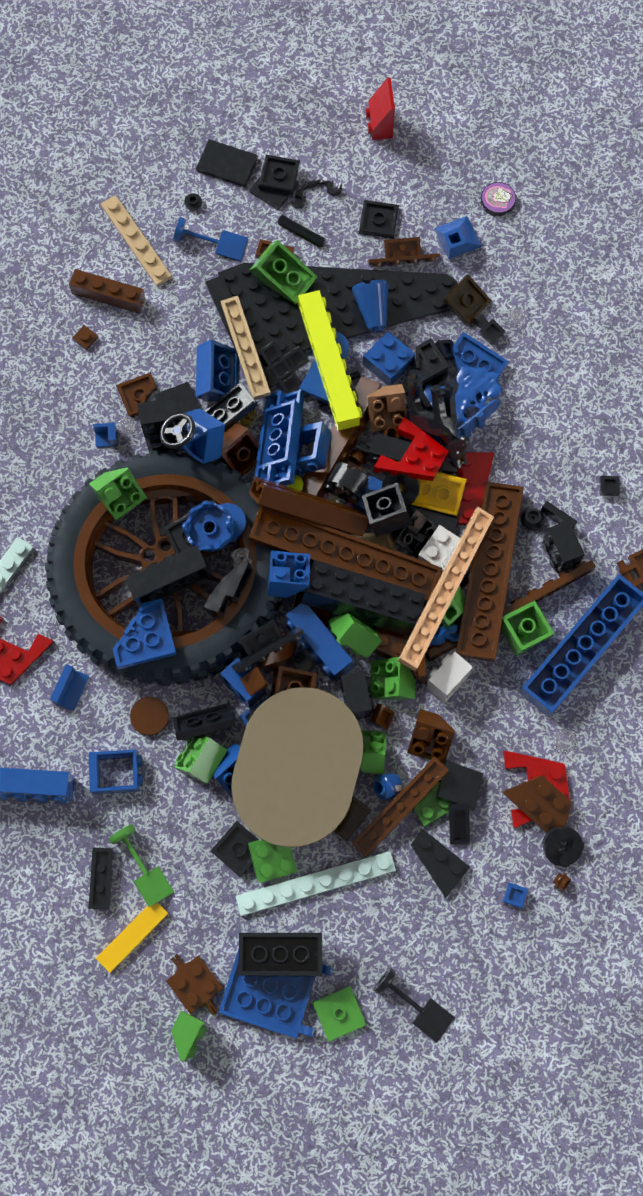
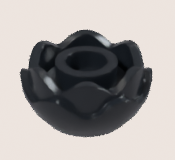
M527 508L521 514V523L529 530H536L543 526L544 514L538 508Z

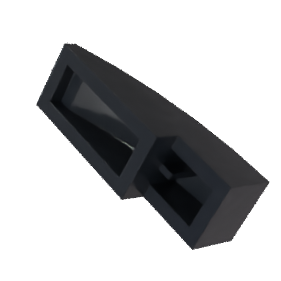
M244 561L235 567L216 586L204 605L208 614L223 619L229 603H238L253 570L249 562Z

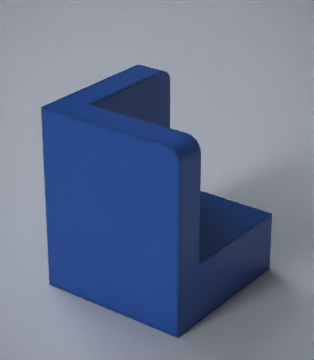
M115 423L93 424L95 446L97 448L118 446V433Z

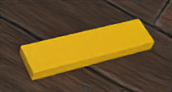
M158 902L151 907L147 906L96 959L111 973L169 913Z

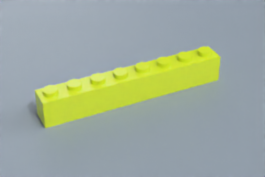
M320 291L298 295V306L337 430L359 426L360 418H362L361 408L357 407L355 403L357 402V396L350 387L352 386L351 377L346 375L345 372L347 370L345 359H341V346L339 343L336 344L335 341L337 335L335 328H331L330 325L332 323L330 312L326 313L325 308L327 304L325 297H321Z

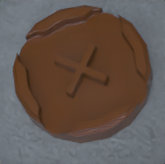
M156 697L141 698L131 709V724L142 735L153 736L158 734L168 724V708L163 701Z

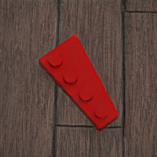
M466 452L467 465H461V468H458L457 477L467 479L458 511V525H467L477 507L482 508L486 482H488L495 452Z

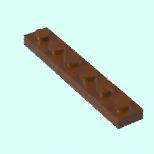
M434 756L352 844L367 858L449 770Z

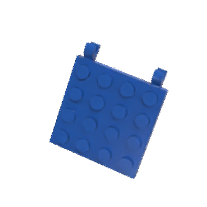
M238 949L218 1013L296 1039L298 1033L313 1037L315 1029L302 1025V1020L316 977L239 976ZM322 964V974L331 976L333 968Z

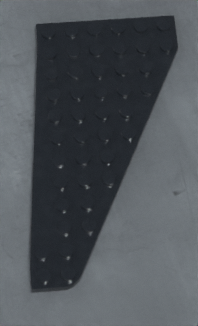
M244 262L218 272V276L222 275L231 297H239L262 365L267 363L259 350L273 341H276L284 355H287L299 346H301L303 351L312 349L298 302L293 304L262 283L249 271L255 263ZM307 266L318 277L305 294L320 291L321 297H325L326 313L330 312L331 328H335V331L348 339L372 332L368 330L352 292L353 286L365 282L366 285L371 283V280H386L388 282L387 328L429 315L433 316L450 311L451 309L443 299L458 283L452 276L447 274Z

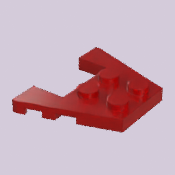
M404 417L397 429V434L413 440L400 462L381 455L373 471L377 473L386 471L390 472V475L396 476L399 473L409 475V478L433 481L447 458L449 451Z
M37 634L29 651L0 639V681L12 686L53 645L54 641Z
M503 751L505 769L526 768L527 781L543 775L570 800L564 763ZM520 809L511 810L513 828L532 821Z

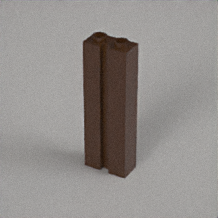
M255 476L249 491V495L259 505L363 537L364 532L369 527L368 517L356 508Z

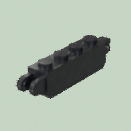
M378 433L374 435L373 440L359 438L356 444V451L367 455L368 460L374 464L377 463L381 455L400 462L411 442ZM445 459L438 472L457 476L458 468L455 467L452 461Z

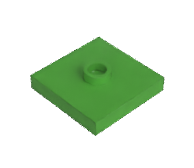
M350 986L312 1002L328 1042L366 1026Z

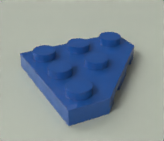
M462 332L452 347L458 373L461 367L485 368L488 372H495L501 375L509 362L464 332ZM478 392L476 400L478 403H481L479 400L482 399L481 392Z
M162 598L142 603L139 612L125 629L120 641L115 644L113 652L118 670L176 655Z

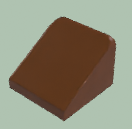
M257 667L240 679L250 696L267 687V683Z

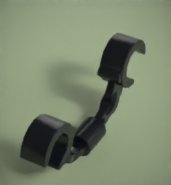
M309 181L295 193V198L302 201L300 203L291 201V205L297 209L304 206L306 196H303V191L307 188L311 189L317 187L318 184H323L327 187L328 194L338 196L342 193V184L337 191H333L331 188L334 185V181Z

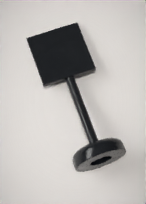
M390 967L378 980L373 991L381 994L389 987L420 1013L412 1024L437 1043L455 1017L431 998L423 1008L392 984L396 972Z

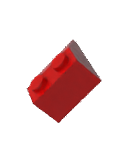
M387 78L369 99L368 108H365L366 119L370 121V123H367L368 134H371L372 140L393 138L395 105L391 78Z

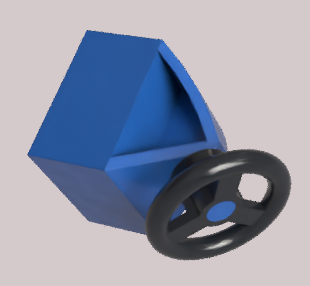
M199 408L169 417L161 427L160 439L166 447L171 449L180 448L204 464L221 458L225 424ZM181 419L178 425L168 428L172 422ZM171 434L177 443L169 442L166 439V435Z

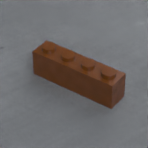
M78 269L74 270L69 282L71 293L138 314H140L146 299L142 288Z

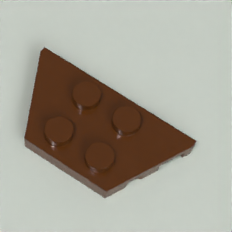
M543 775L502 791L510 801L546 833L553 827L566 826L572 802Z

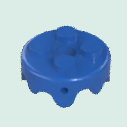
M203 501L202 504L189 511V517L183 523L182 528L192 546H198L204 552H214L224 548L231 540L234 533V521L231 514L223 506L211 501ZM209 523H214V530L211 533H207L206 526Z

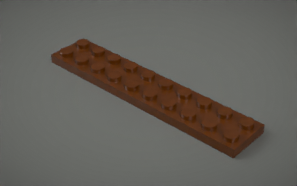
M486 482L482 510L494 516L472 560L456 651L463 658L495 662L524 490L523 486Z
M263 505L259 506L248 538L250 541L281 552L310 554V562L312 563L314 560L424 593L426 594L425 603L428 602L442 571V567Z

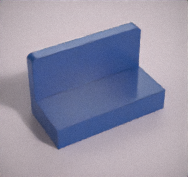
M65 664L51 695V702L74 711L89 676L76 671L73 666Z

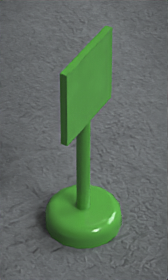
M130 824L112 835L109 841L111 844L124 841L144 874L133 882L148 907H151L174 891L159 866L150 872L147 871L128 840V837L135 832L134 825Z

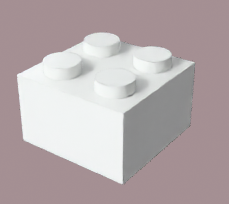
M439 525L418 554V559L442 567V575L460 538Z
M456 652L451 656L448 654L441 661L440 668L438 670L435 668L428 676L427 689L443 703L470 676L473 668Z

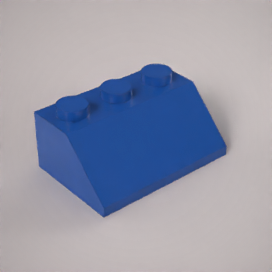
M211 339L197 346L196 397L208 402H216L238 384L239 358L234 348Z

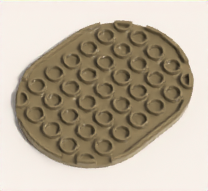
M293 688L273 695L263 702L251 716L238 753L231 787L233 802L239 817L246 827L260 839L281 847H303L327 837L345 818L352 801L363 757L361 729L356 717L346 704L334 695L319 689Z

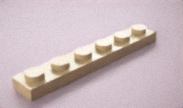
M115 195L102 202L101 207L156 287L172 278L171 274Z
M235 296L220 301L251 396L256 400L271 395L239 297Z

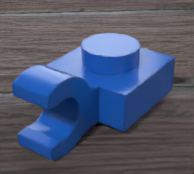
M452 625L448 628H445V626L438 627L429 646H438L445 643V639L452 642L458 641L459 634H452L457 632V625Z

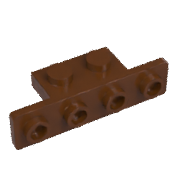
M420 237L384 240L385 258L369 259L367 262L372 263V267L383 266L382 262L398 265L401 264L400 261L407 260L408 264L418 263V259L432 262L436 261L437 257H440V253L421 255Z

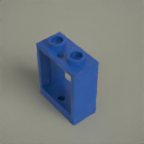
M322 421L301 426L295 475L326 468L332 432ZM314 442L312 455L299 458L301 445Z
M136 749L89 752L90 793L97 795L140 792V786H143V775L139 774V767L142 766V755H138ZM132 758L133 785L100 787L99 760Z

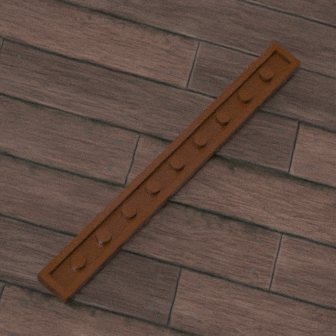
M592 560L587 563L583 561L576 565V569L573 571L566 570L559 575L560 578L555 581L550 579L543 584L544 587L538 590L536 588L530 590L526 597L514 599L510 602L511 605L504 608L503 616L533 601L537 603L588 575L595 569V564ZM445 639V643L428 647L425 656L431 662L456 648L458 641L452 642Z

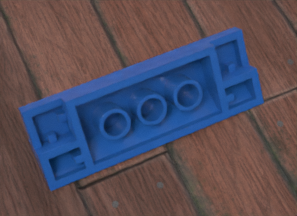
M301 389L288 394L278 391L266 396L255 470L256 477L284 486L294 484L305 396Z

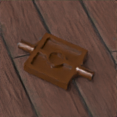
M176 954L171 960L178 969L166 982L190 1014L198 1008L206 1006L213 1016L219 1009L212 1000L223 989V986L200 955L190 962L184 963L179 955Z

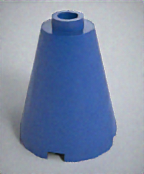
M371 280L369 284L365 285V282H362L352 287L353 295L366 326L372 333L383 332V329L386 328L389 286L386 280Z

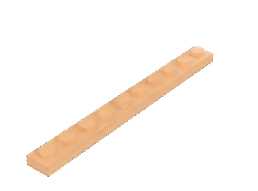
M479 507L475 509L398 659V662L413 671L418 668L494 518V516Z

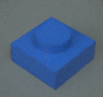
M509 882L502 902L522 909L528 889Z

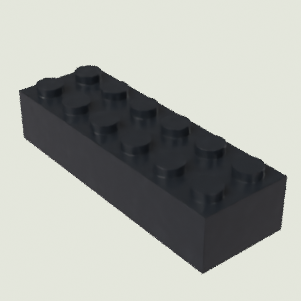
M314 560L310 572L309 588L305 589L301 604L337 615L349 613L363 623L410 637L422 614L426 594Z

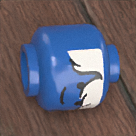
M395 773L380 774L374 779L373 791L382 800L395 798L402 791V781Z

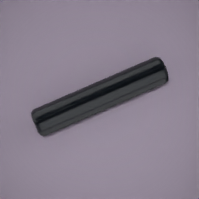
M284 215L279 217L278 225L320 248L324 246L326 239Z

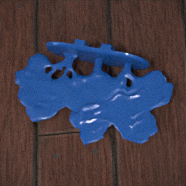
M461 367L456 378L459 386L455 395L458 422L463 421L464 424L457 429L458 438L463 435L470 438L471 431L476 427L481 429L485 425V420L500 406L501 401L499 399H495L485 406L487 397L494 398L502 393V387L498 383L499 374L488 372L485 368ZM426 385L424 394L426 395V397L432 405V395L430 391V388L432 386ZM478 392H481L482 399L479 400L481 403H478L476 400ZM469 407H478L480 411L469 420L464 416V412ZM407 411V419H408V420H409V413H410L409 411ZM430 436L431 438H433V439H434L435 441H437L438 443L440 442V438H439V437H437V436Z

